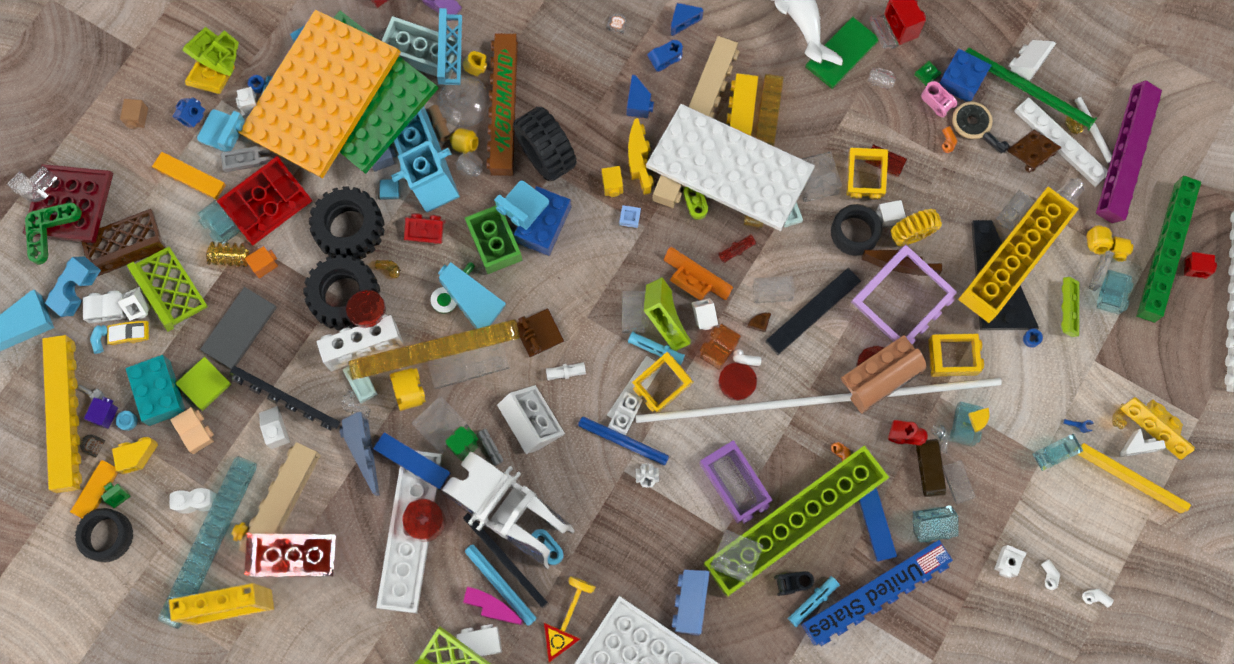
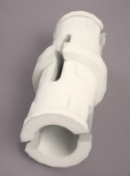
M584 362L546 368L548 381L586 375Z

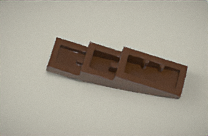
M865 250L862 260L883 268L899 250ZM904 257L892 270L899 273L928 276L909 257ZM942 263L927 264L938 275L943 271Z

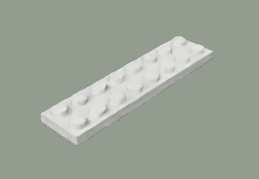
M416 451L441 466L442 454ZM401 466L376 608L418 613L437 488Z

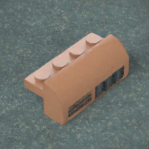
M903 335L841 377V380L852 393L851 401L860 413L863 414L923 373L926 369V362L918 348L915 349L906 336Z

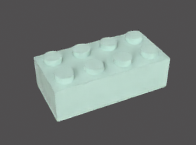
M392 16L382 41L399 49L401 52L399 56L415 69L437 76L439 32ZM450 37L447 40L451 47L458 42L454 37ZM452 52L446 59L452 64L457 60V56ZM452 69L446 74V79L451 78Z

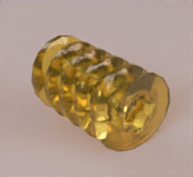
M211 241L207 249L206 261L208 265L212 263L213 265L220 264L225 266L227 264L228 266H233L235 264L237 267L241 265L247 267L248 263L245 258L250 254L249 250L245 248L244 243H241L240 248H238L237 243L234 242L231 248L229 242H226L225 247H223L222 242H218L216 247L215 242Z

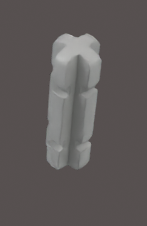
M486 429L479 431L477 435L483 441L482 444L489 457H492L493 464L495 466L501 464L503 458L500 453L498 454L499 451L492 438H489L488 431Z

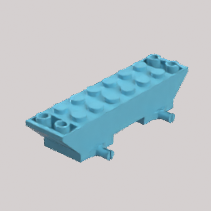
M423 106L394 140L399 154L398 159L401 164V171L391 175L394 182L405 178L410 189L413 190L424 210L428 213L459 198L460 195L445 160V157L452 155L448 147L441 150L426 109Z

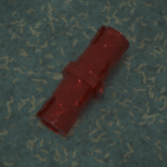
M750 234L739 242H733L732 246L724 251L719 252V258L723 263H726L737 255L741 256L750 247L755 246L756 241Z

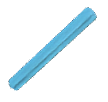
M472 544L467 547L465 553L521 619L528 626L536 620V616L476 546Z

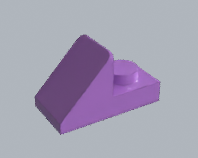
M422 0L425 5L439 13V8H447V14L457 15L462 9L456 0Z

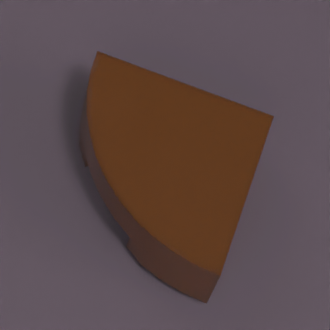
M765 312L754 316L749 321L747 327L766 332L771 313Z

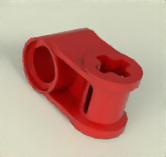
M893 420L888 440L896 444L922 445L926 442L928 433L925 429L918 428V425L914 422Z

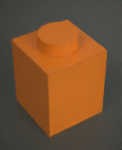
M264 246L245 258L259 279L278 267L275 262L278 258L272 250L268 251Z

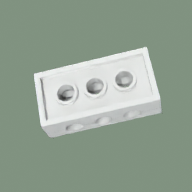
M391 315L379 316L375 321L362 322L358 327L352 329L345 328L340 330L338 334H328L321 337V340L316 341L322 361L331 372L352 365L359 360L361 362L404 346L398 326Z

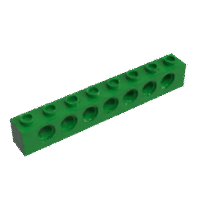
M1183 175L1174 184L1136 317L1154 323L1164 317L1202 181Z

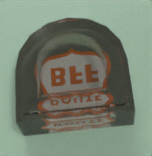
M92 434L86 435L80 442V448L84 453L96 458L106 440Z

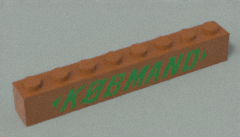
M495 33V39L491 40V51H494V57L490 59V65L493 68V73H490V84H493V90H489V101H492V107H489L488 111L489 118H491V124H488V135H491V141H487V151L490 152V158H487V169H490L491 176H513L515 131L513 124L516 111L517 34Z

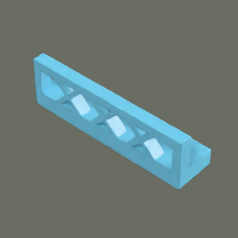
M439 8L437 79L440 85H461L462 15L447 14V8ZM447 20L458 21V26L452 30L447 25ZM452 35L458 40L453 47L447 43V40ZM453 52L457 56V60L451 64L446 57ZM452 69L457 74V79H446V74Z

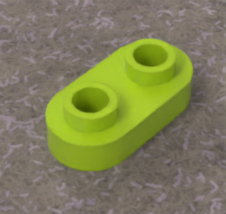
M685 186L683 196L691 217L697 220L705 218L708 213V205L704 195ZM694 192L696 195L690 196L689 193ZM700 209L702 212L697 213L695 210Z

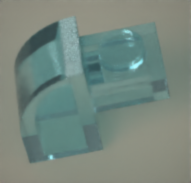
M1071 434L1032 454L1041 471H1044L1083 452V449L1076 436Z

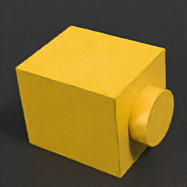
M620 166L602 168L605 196L616 197L622 194L623 182Z

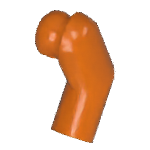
M949 126L942 130L946 138L944 144H942V149L945 153L952 152L957 144V138Z

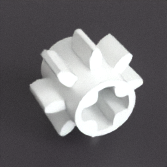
M652 463L642 464L640 469H636V483L640 482L642 487L646 488L653 487L655 482H659V468L654 469Z

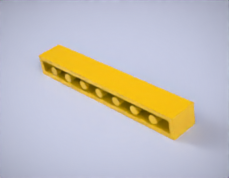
M66 335L42 338L49 491L54 493L80 490L82 475L79 472L81 456L78 453L80 436L77 433L79 417L76 412L79 403L75 391L78 387L77 379L75 378L77 364L74 359L76 345Z

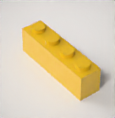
M737 73L736 79L731 82L730 91H734L733 97L730 96L728 107L732 108L731 113L727 114L726 124H730V127L751 136L758 76Z

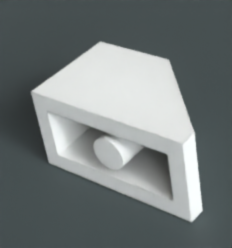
M279 407L260 412V428L265 444L269 448L274 449L290 443Z

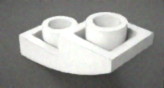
M625 392L608 428L626 436L643 400Z

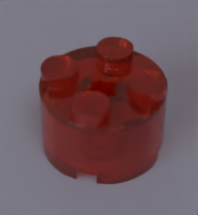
M415 500L407 505L403 513L404 529L417 541H433L445 529L446 517L444 512L432 500ZM425 516L429 520L425 521L423 525L420 520Z

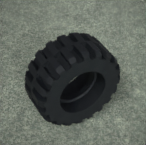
M535 107L515 120L513 129L518 142L529 161H531L534 168L537 169L545 180L555 181L575 168L577 158L574 154V149L559 123L547 109Z
M343 186L342 190H339L338 187L332 189L333 192L329 194L328 192L324 193L321 200L317 199L315 202L316 208L312 207L310 211L312 217H309L310 233L321 251L332 256V258H336L337 254H342L344 258L347 255H351L355 259L358 257L366 258V253L369 251L373 253L376 250L374 246L380 245L382 241L380 236H384L385 232L383 228L385 225L384 218L374 198L370 197L366 191L361 192L360 188L353 187L350 190L349 186ZM354 211L363 215V225L354 235L342 238L336 237L331 233V225L340 214Z
M337 254L336 258L329 256L326 257L327 261L323 263L319 261L316 264L318 267L316 269L312 268L309 271L311 276L310 278L306 277L304 283L307 287L303 288V294L306 297L304 299L305 303L314 317L330 329L334 327L338 331L345 327L352 329L354 325H359L365 319L369 321L372 318L371 312L377 311L378 306L376 303H379L381 298L379 295L380 286L371 268L365 265L361 259H355L351 255H347L344 258L342 254ZM345 278L357 281L359 292L353 302L343 307H333L326 302L327 290L334 282Z

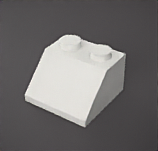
M1032 40L1028 46L1024 44L1019 51L1020 57L1018 59L1015 57L1010 63V71L1030 81L1056 43L1054 41Z

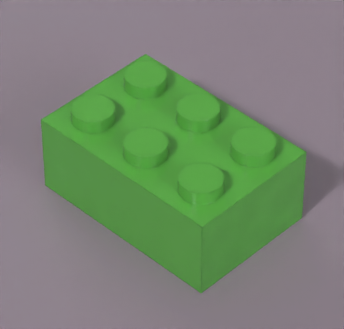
M497 206L465 217L467 227L487 274L523 261L507 219L497 211Z

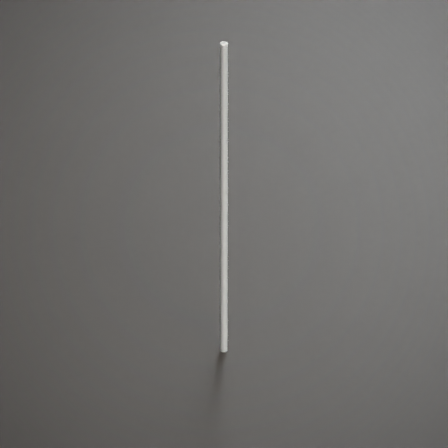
M1001 378L905 387L898 389L888 397L999 386L1002 382ZM852 393L636 415V423L851 401Z

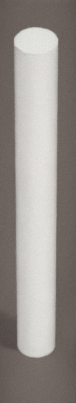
M1082 97L1075 99L1074 101L1079 110L1091 116ZM1094 123L1090 131L1109 164L1112 154Z

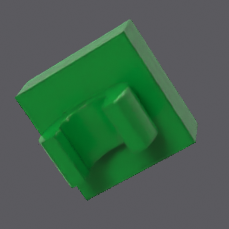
M930 61L926 62L915 72V76L926 86L941 75V72Z
M112 482L104 486L107 492L101 495L104 502L114 509L131 497L126 489L119 484L113 486Z

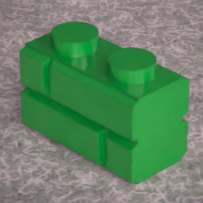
M460 426L454 432L455 435H451L445 441L451 452L460 461H464L470 452L473 453L478 448L476 441L479 439L469 427L465 429Z

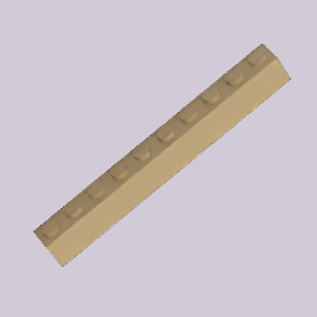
M720 36L717 37L689 108L714 118L715 113H713V109L718 107L721 100L719 94L721 91H725L727 85L725 79L727 76H731L734 67L732 62L733 60L737 61L740 51L737 50V42ZM661 175L653 193V201L674 208L675 203L679 204L682 197L680 191L682 186H685Z

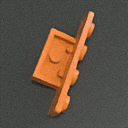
M673 247L667 250L664 261L678 269L670 279L672 283L698 300H703L710 291L724 300L728 299L733 286Z

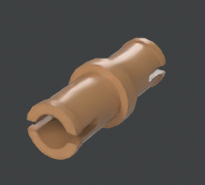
M430 106L428 112L442 142L450 140L451 134L446 125L447 121L442 116L439 106Z

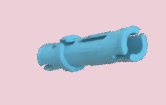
M632 332L628 339V343L660 357L669 352L680 365L684 360L685 354L674 351L668 345L663 346L635 332Z
M830 576L822 586L816 587L814 593L788 617L789 621L795 627H798L823 601L826 602L828 600L827 597L840 584Z

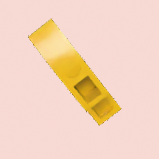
M636 118L629 135V171L632 180L639 178L643 194L646 195L651 193V186H654L652 176H648V168H646V159L651 148L649 141H645L644 138L646 134L644 125L640 124L639 119Z

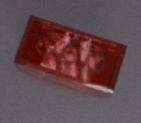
M247 532L244 575L250 577L334 576L336 535L326 533Z

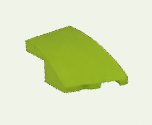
M204 27L182 50L208 68L231 76L239 42L225 30L217 36L210 29Z

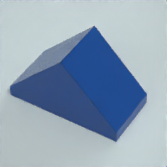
M676 3L671 24V35L674 36L702 20L704 10L700 7Z

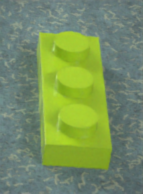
M1064 277L1061 287L1063 293V303L1061 304L1063 321L1061 322V328L1063 333L1071 337H1078L1079 281L1072 277Z

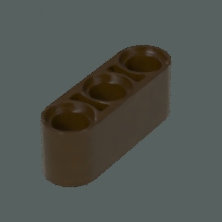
M938 439L926 440L924 444L916 445L924 497L946 495V483Z

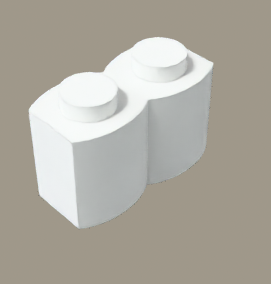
M109 291L108 294L104 295L91 293L89 296L83 297V320L88 323H101L126 319V314L118 304V300L123 294L119 291Z
M198 488L191 492L180 490L170 494V509L179 513L187 514L196 510L211 511L217 508V495L209 489Z

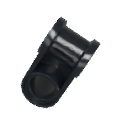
M808 571L774 576L779 590L777 596L807 591L814 584V577ZM801 576L808 577L810 580L809 586H802L799 578Z

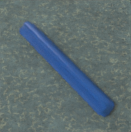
M586 417L580 419L579 427L659 464H667L669 459L667 454Z

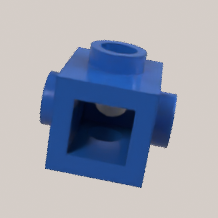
M193 97L183 98L177 103L176 111L172 117L186 127H195L196 123L203 119L205 108L201 106L200 101Z

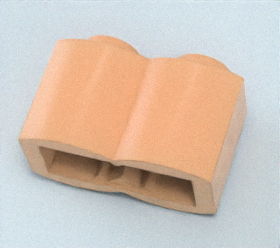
M190 407L172 418L171 422L189 452L195 454L214 442L212 439L214 433L209 426H204L202 413Z

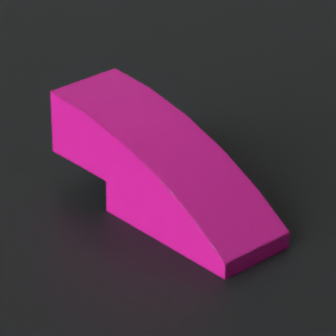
M467 586L463 603L483 608L481 616L522 625L523 621L503 602L481 590Z

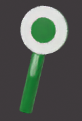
M469 262L463 269V272L469 275L475 268V265ZM444 287L436 289L431 295V305L439 313H450L457 306Z

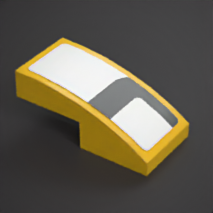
M148 321L125 322L107 326V344L113 346L126 342L134 344L149 340Z

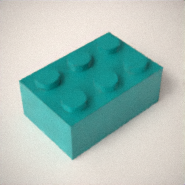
M162 354L125 368L141 422L151 426L176 417L186 410L179 387L175 384L177 380L171 361Z

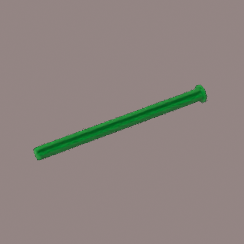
M971 48L966 49L965 52L990 64L989 72L1088 128V131L1095 123L1097 117L1094 119Z

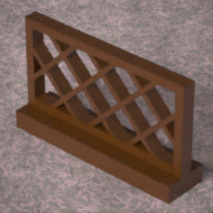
M151 208L99 228L97 240L93 246L88 245L87 242H81L85 257L101 270L98 276L124 267L133 261L137 262L166 248ZM150 216L147 225L140 223L143 218ZM133 224L129 232L122 230L125 225ZM137 227L144 228L140 236L134 235ZM115 231L111 239L105 237L107 232ZM148 231H152L155 233L154 237L148 239L145 238ZM120 233L126 235L122 243L116 241ZM131 237L137 239L135 244L127 245ZM102 240L108 242L104 250L98 248ZM113 244L120 246L117 251L109 252ZM95 251L102 253L99 258L91 259Z

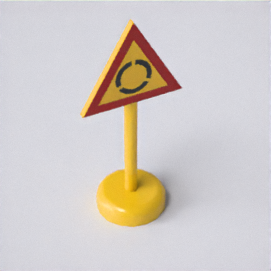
M570 576L568 582L571 586L577 588V591L561 629L544 622L549 663L580 640V638L565 632L581 592L593 593L596 588L595 585L580 578Z

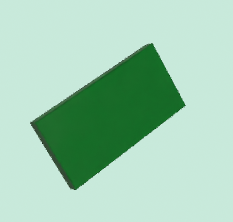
M852 17L824 45L842 58V66L822 59V63L810 59L805 67L833 90L879 42L880 38Z

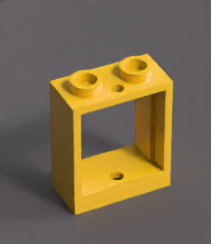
M850 148L846 195L851 196L853 199H861L862 196H867L871 200H880L881 197L885 196L888 149ZM855 159L882 161L880 189L853 187Z
M979 334L931 335L928 339L931 377L977 376L984 369V359L981 358L980 351H982V340H979ZM941 342H971L973 367H943Z
M666 352L632 383L635 386L633 390L639 397L643 395L647 400L645 403L652 412L654 410L661 412L690 387L694 381L669 352ZM667 363L684 384L662 403L658 404L642 383L662 365Z

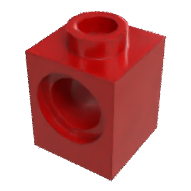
M1191 252L1185 257L1184 276L1207 279L1216 272L1217 263L1215 262V255Z

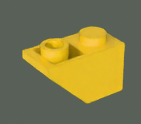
M143 437L138 439V442H125L113 448L116 472L124 475L142 470L157 448V441L150 437Z

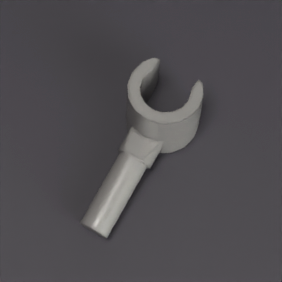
M82 385L78 386L79 390L85 392L92 399L95 397L101 400L102 397H105V394L98 388L92 392Z

